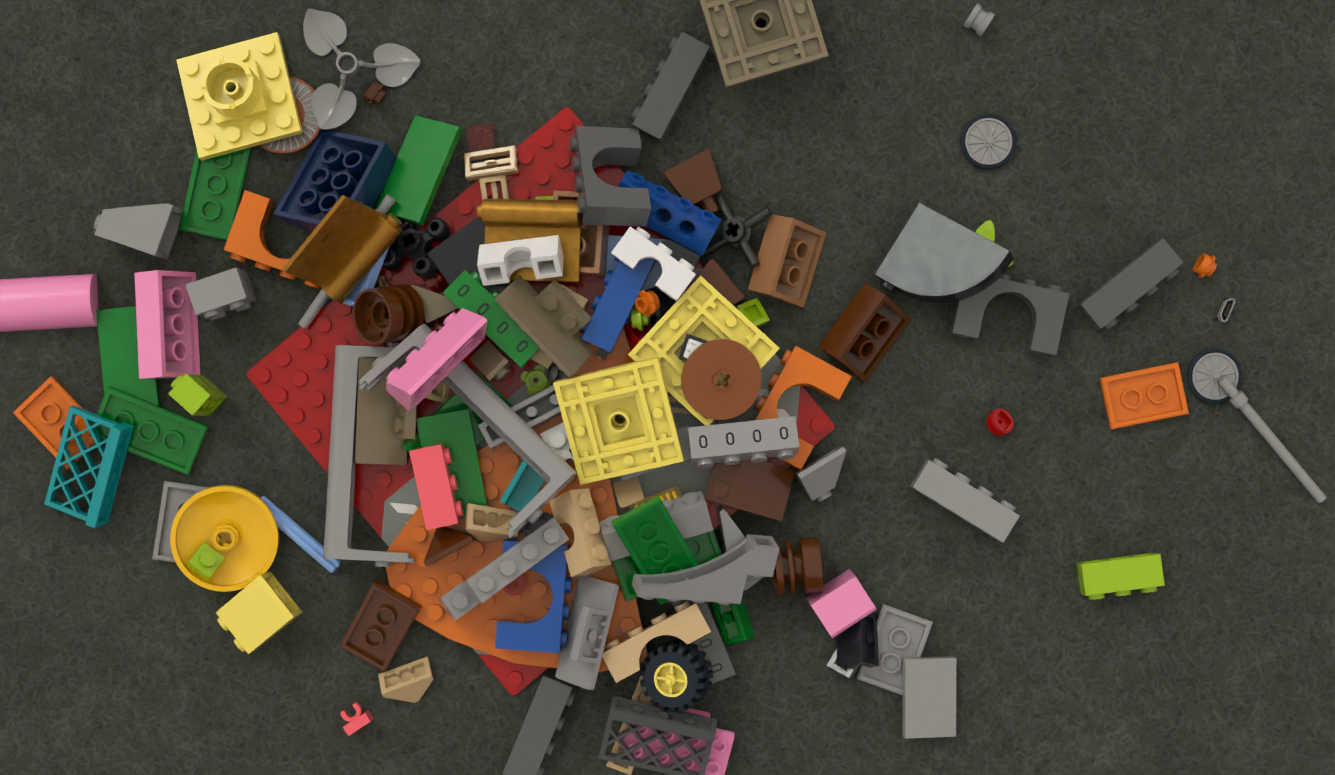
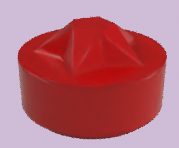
M995 409L988 414L986 419L989 430L996 436H1004L1013 429V418L1004 409Z

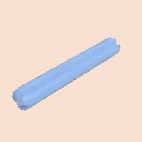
M265 496L261 497L273 512L278 528L329 572L333 573L340 566L341 561L339 559H324L323 545Z

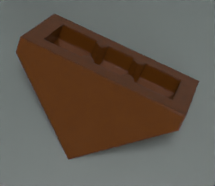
M448 527L436 528L424 559V564L429 566L470 544L476 538L471 534Z

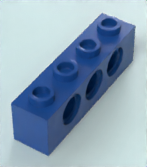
M627 170L618 187L648 188L651 212L646 226L703 256L721 219L716 217L711 211L702 210L693 205L688 199L679 198L670 193L665 187L645 180L642 175ZM662 208L667 209L670 214L665 213ZM685 221H690L694 226L688 225Z

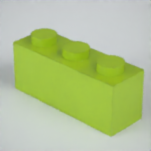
M195 374L179 375L172 382L171 387L173 389L168 393L192 416H210L227 397L204 375Z
M1159 553L1077 563L1080 593L1088 596L1089 600L1105 598V593L1115 592V596L1131 595V590L1141 589V593L1155 592L1158 586H1165L1161 554Z

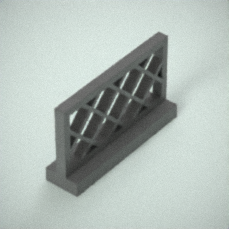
M616 696L612 697L599 759L670 775L705 774L716 734L717 719L683 711L680 712L679 710L672 713L669 711V708L663 711L659 709L660 706ZM613 720L625 722L628 728L617 733L612 726ZM648 727L655 734L644 739L638 732V729ZM633 733L639 742L628 747L622 738ZM674 733L679 736L680 740L670 745L664 735ZM659 739L665 748L654 753L648 744ZM701 739L707 742L706 746L696 751L690 741ZM615 741L623 749L618 753L606 751L607 746ZM685 744L691 754L680 759L674 750ZM643 747L649 756L639 759L632 752ZM669 753L675 762L666 765L662 764L658 758ZM695 759L700 765L699 772L688 770L684 764Z

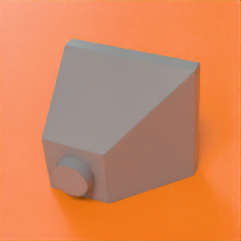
M844 446L837 447L800 471L795 472L796 477L811 501L817 499L818 502H821L832 495L830 490L836 486L846 454Z

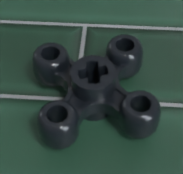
M434 218L429 221L425 230L416 231L417 224L399 219L402 222L400 227L403 231L398 239V247L388 249L382 267L388 271L395 272L401 268L404 260L412 258L414 260L413 271L417 276L422 279L433 278L437 272V266L428 257L427 253L431 251V243L444 241L449 238L451 233L449 224L443 219Z

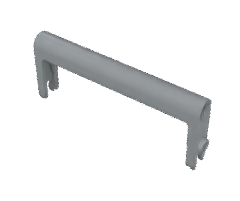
M422 324L388 355L379 356L372 364L373 368L358 382L360 384L359 389L362 391L366 388L368 391H371L393 369L405 362L407 356L414 349L419 351L426 344L424 342L425 339L433 331L426 324ZM462 361L442 381L547 483L508 523L510 526L507 529L510 533L507 536L511 538L528 522L531 524L536 522L543 514L541 509L571 482L577 472Z
M387 343V347L336 345L324 559L375 561V566L391 567V562L416 563V559L411 558V553L353 549L351 546L356 472L354 440L358 359L360 357L378 358L381 355L386 356L400 343Z

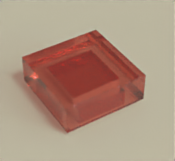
M493 124L466 126L469 153L495 149Z

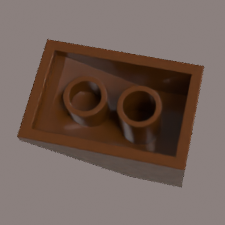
M751 459L740 460V463L736 465H725L724 462L714 463L704 499L705 501L782 522L796 470L766 461L755 463L751 462Z

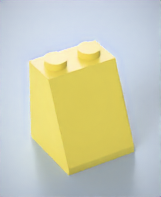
M271 571L259 575L216 612L219 616L217 621L225 631L230 630L235 637L234 643L242 652L246 651L248 654L254 652L303 613Z

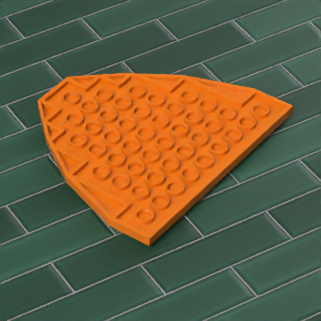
M562 415L551 419L549 422L534 429V431L541 437V433L563 423ZM508 444L493 452L489 445L478 451L488 507L517 511L506 504H502L500 500L523 459ZM571 458L567 459L566 463L576 471L574 460ZM576 474L571 482L554 497L556 498L569 490L589 488L598 521L605 520L613 515L619 516L611 478L580 485L578 475ZM546 482L543 483L539 492L547 485ZM549 502L541 511L553 515ZM420 505L386 551L411 553V558L416 559V563L391 562V567H386L390 588L422 605L415 620L450 640L516 664L557 668L561 652L550 653L495 648L498 620L530 622L539 620L548 613L553 601L552 588L548 580L536 571H525L485 602L476 605L459 619L452 621L437 599L500 556L503 552L504 540L480 543L476 539L439 561L426 566L424 559L436 528L426 530ZM462 518L458 524L444 526L470 534L466 531V518ZM563 525L561 528L569 538L564 544H568L570 549L574 543V531L570 525ZM519 530L517 538L507 540L521 541L528 534ZM612 563L610 566L588 575L619 585ZM569 568L567 571V577H571ZM579 576L571 577V593H566L565 604H570L569 617ZM620 585L605 644L616 638L621 642L629 637L627 634L629 631L642 626L637 599L626 602ZM569 619L564 620L563 631H566ZM646 645L641 651L640 663H643L649 657ZM603 657L598 672L609 670Z

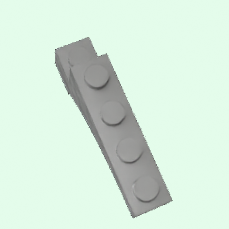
M553 517L437 600L452 621H455L476 605L485 602L568 541L569 538Z
M747 534L746 539L739 545L695 567L671 573L634 574L632 586L637 597L646 600L663 598L673 602L691 600L695 603L741 604L747 575L756 579L773 577L780 548L772 536Z

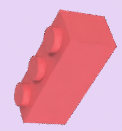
M444 443L410 450L409 453L426 530L458 524L461 521L460 516H464L461 500L457 501L454 490H458L456 475L450 473L449 464H452L450 449L445 448Z

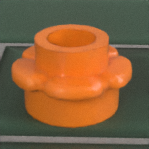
M1203 253L1198 258L1193 271L1199 274V278H1203L1205 275L1209 277L1213 274L1217 267L1215 256Z
M641 290L635 300V306L644 316H650V314H654L658 310L660 301L655 292Z

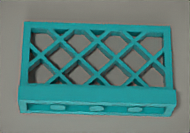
M70 406L44 505L86 521L85 525L94 529L107 524L134 426L125 422L119 424L79 407ZM76 415L83 417L88 428L80 432L78 431L74 423ZM100 425L110 428L108 438L104 441L101 440L96 430V427ZM90 431L96 445L87 449L81 435ZM75 438L81 453L72 457L68 445L69 441ZM96 448L99 449L102 455V461L97 466H95L89 454L90 451ZM83 455L89 470L80 473L74 460ZM68 463L75 477L66 481L61 471L63 465ZM90 472L96 481L95 487L91 490L88 489L82 477ZM77 480L83 494L74 498L68 484ZM61 487L68 499L65 503L54 500L56 490ZM85 496L89 504L88 513L80 510L76 500Z

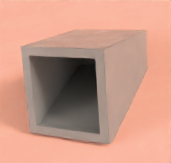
M168 203L103 209L102 214H99L95 220L94 229L96 231L94 235L168 260L181 223L183 210Z

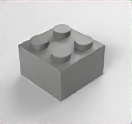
M237 267L186 284L195 315L205 317V319L211 318V321L225 317V312L229 310H236V312L251 308L250 303L257 301L247 271Z

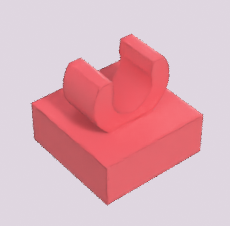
M358 702L353 704L356 710L355 716H350L346 710L341 712L342 718L348 722L343 726L348 736L374 719L369 709L362 713V706Z

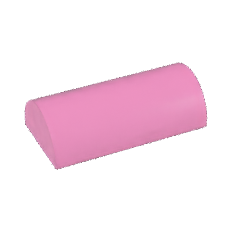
M97 274L0 279V332L98 327L96 310H99Z

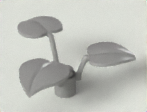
M314 9L306 11L303 32L308 48L319 56H326L333 49L338 55L336 66L341 72L339 88L332 83L323 84L315 90L312 96V109L318 126L322 130L333 129L343 125L355 113L357 106L356 96L352 92L344 90L346 77L356 74L359 67L376 68L375 75L381 84L387 87H398L406 83L420 65V59L415 53L404 46L394 43L380 45L374 50L373 57L376 63L358 61L352 53H342L337 48V46L345 42L347 37L346 24L339 16Z

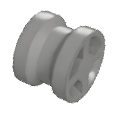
M977 3L963 26L974 29L976 34L981 37L995 14L982 10V6Z

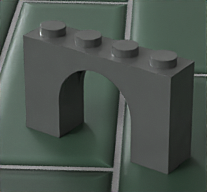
M576 126L574 137L570 136L569 152H572L574 155L572 157L571 169L572 172H576L574 191L579 193L577 213H581L583 224L646 227L651 212L648 188L612 186L602 181L594 172V169L604 165L637 166L642 149L639 129Z
M1002 274L992 285L980 293L956 301L949 334L976 340L979 338L985 308L992 298L1004 293L1020 297L1027 303L1032 314V326L1026 351L1048 356L1057 355L1070 294L1062 292L1063 287L1049 284L1047 288L1038 287L1036 281L1022 279L1021 283L1011 281L1012 276Z

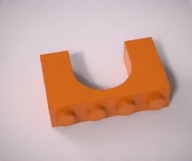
M245 190L224 250L231 253L229 258L245 263L247 258L256 261L255 267L270 272L271 267L281 270L280 276L295 280L296 276L288 274L283 270V267L290 259L274 256L265 243V227L274 201ZM306 280L304 282V284L312 286L317 289L320 288V286L308 282Z
M797 346L792 351L787 349L780 362L784 365L780 374L775 372L768 384V387L772 388L767 398L762 395L755 407V410L759 411L755 420L778 418L777 403L784 391L795 386L810 387L837 402L852 376ZM798 438V454L794 455L791 459L780 461L800 471L814 446Z

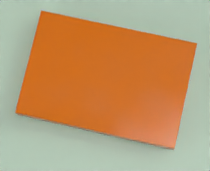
M1178 362L1099 378L1110 430L1189 414Z
M50 376L13 413L56 458L69 407L84 408L53 376ZM76 415L74 423L78 431L80 432L88 428L83 417ZM90 431L81 435L87 449L96 444L93 437L89 436ZM75 438L69 441L68 449L72 457L81 453ZM83 455L76 458L74 460L75 463L78 462L83 457ZM68 463L63 465L67 470L70 469Z

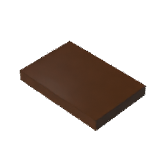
M376 579L339 646L385 672L422 605Z

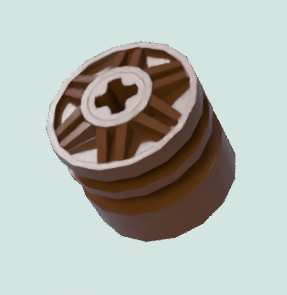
M405 284L363 290L356 297L353 305L355 328L364 341L373 345L404 340L424 323L422 299L415 289Z
M817 537L800 538L798 551H793L790 540H785V552H781V549H779L774 574L771 577L777 597L784 596V584H789L790 595H795L796 583L800 582L805 594L823 592L822 563ZM775 541L778 547L780 548L779 541Z

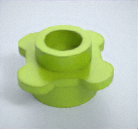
M536 365L533 370L529 372L523 371L521 374V380L526 383L529 395H536L538 391L551 386V381L547 379L544 373L545 368L542 365ZM534 378H538L537 383L533 381Z

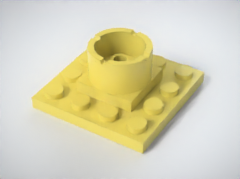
M277 32L176 60L200 160L203 161L303 133L281 38Z
M700 276L632 349L628 356L635 362L658 356L667 391L703 425L707 426L714 419L707 418L695 411L687 402L682 391L681 374L685 362L679 360L678 357L686 334L707 341L715 339L736 341L747 347L754 354L760 369L780 348ZM719 373L716 385L720 383L724 386L727 374L722 375Z
M658 356L553 382L580 485L684 461L685 458ZM617 414L623 415L625 419H620Z

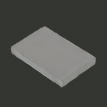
M164 481L152 559L176 563L170 545V533L174 518L189 498L209 487Z
M882 604L877 618L879 666L870 668L861 665L856 678L903 695V658L921 657L933 622Z
M956 657L903 658L902 737L905 739L956 737Z

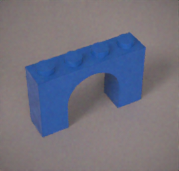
M504 540L502 554L519 541ZM562 544L528 569L542 574L551 585L553 601L548 613L541 619L530 622L498 620L495 648L560 653L562 647L567 646L568 631H563L564 620L569 619L570 604H565L566 593H571L572 578L567 577L568 564L564 551L569 549L568 544Z

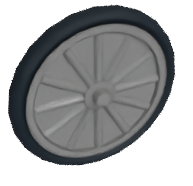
M993 114L979 115L969 121L962 131V152L966 159L978 168H999L1006 164L1014 154L1016 147L1015 132L1011 125L1000 116Z
M1217 348L1207 349L1196 355L1188 367L1187 381L1190 390L1199 400L1210 404H1220L1228 401L1230 397L1218 384V381L1227 376L1237 390H1239L1242 382V370L1239 362L1231 353Z

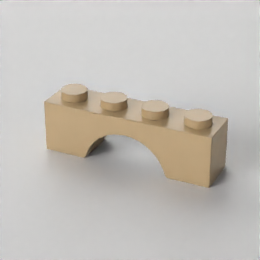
M689 600L674 607L675 613L669 616L663 613L653 618L651 626L645 629L642 626H638L627 633L629 637L619 642L618 638L605 644L602 657L615 682L617 683L640 670L639 658L641 651L651 639L661 635H671L678 637L688 645L710 633L711 630L697 603L693 602L690 604Z

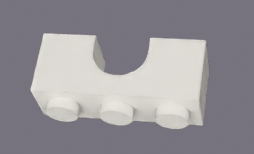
M639 226L636 230L629 227L611 254L632 270L643 259L651 258L659 262L662 267V274L655 286L677 302L696 276L692 272L695 267L683 258L678 262L670 256L673 251L661 242L656 246L648 240L651 235Z
M559 235L479 245L477 267L483 286L509 283L511 274L515 270L524 267L532 268L536 279L563 276L564 254Z

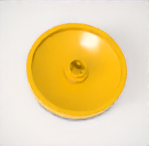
M218 485L199 491L182 505L171 527L170 545L176 564L192 582L209 590L229 592L245 588L259 575L268 571L277 554L279 530L273 512L258 495L242 487ZM203 542L225 557L208 581L186 566Z

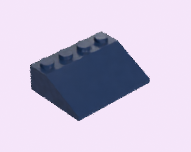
M321 129L276 208L274 215L283 221L312 233L342 195L373 208L397 158L386 142Z

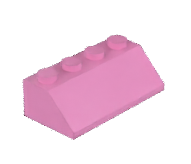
M153 270L135 273L139 379L177 378L181 374L183 376L185 374L200 375L198 316L195 315L186 288V284L196 281V272Z
M464 308L457 314L455 312L451 313L443 323L445 326L438 332L434 330L424 341L426 344L419 351L414 349L407 356L406 363L400 369L396 367L389 373L386 378L388 380L386 382V391L411 412L485 339L488 320Z

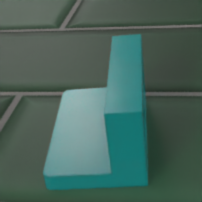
M523 460L500 502L520 512L538 494L545 481Z

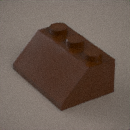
M864 283L819 345V348L830 358L866 382L911 318L885 294Z

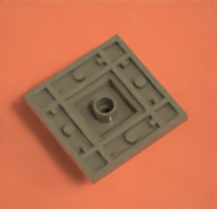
M699 0L726 88L822 60L829 56L812 0ZM762 22L765 24V27L759 28L756 24Z

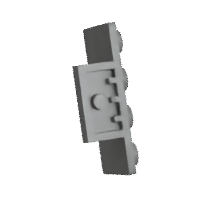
M588 575L579 576L566 629L568 631L567 646L562 647L555 675L556 678L587 690H594L619 585Z

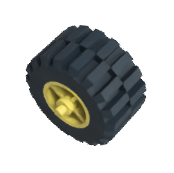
M674 640L662 645L648 655L649 657L642 664L645 667L640 670V675L644 676L640 684L641 687L645 686L646 691L643 692L646 697L650 695L652 698L651 704L654 706L657 703L660 704L659 709L663 711L669 708V711L672 713L678 710L682 712L698 703L707 695V690L712 685V682L708 681L713 677V671L708 669L712 664L710 660L706 661L704 659L707 655L704 651L700 653L697 651L699 646L696 644L688 646L684 641L679 643L678 640Z

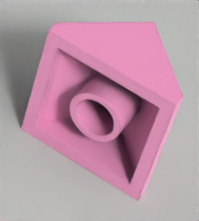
M850 569L823 585V592L811 593L805 597L831 638H834L877 610Z

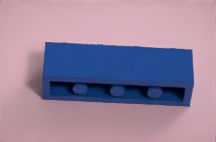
M615 257L614 260L618 264L614 272L608 271L603 281V285L607 287L603 295L597 294L591 306L595 310L592 319L580 329V333L583 334L582 340L609 353L612 352L635 305V300L656 261L654 259H643L632 270Z

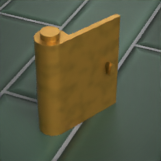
M342 195L283 267V270L288 274L320 286L333 300L343 303L403 231L400 227L402 222L391 213L386 215Z
M483 199L482 204H478L477 218L482 220V224L485 226V244L559 235L564 254L563 276L536 279L534 270L524 267L515 270L511 274L510 280L514 281L518 276H521L525 281H553L555 279L560 282H579L581 213H577V200Z

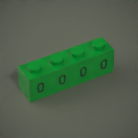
M464 270L443 294L460 310L464 308L488 320L486 335L521 368H524L540 351V348L527 333L521 330L511 316L501 309L500 305L495 301L499 294L494 289L489 293L482 286L481 277L475 271L469 274Z

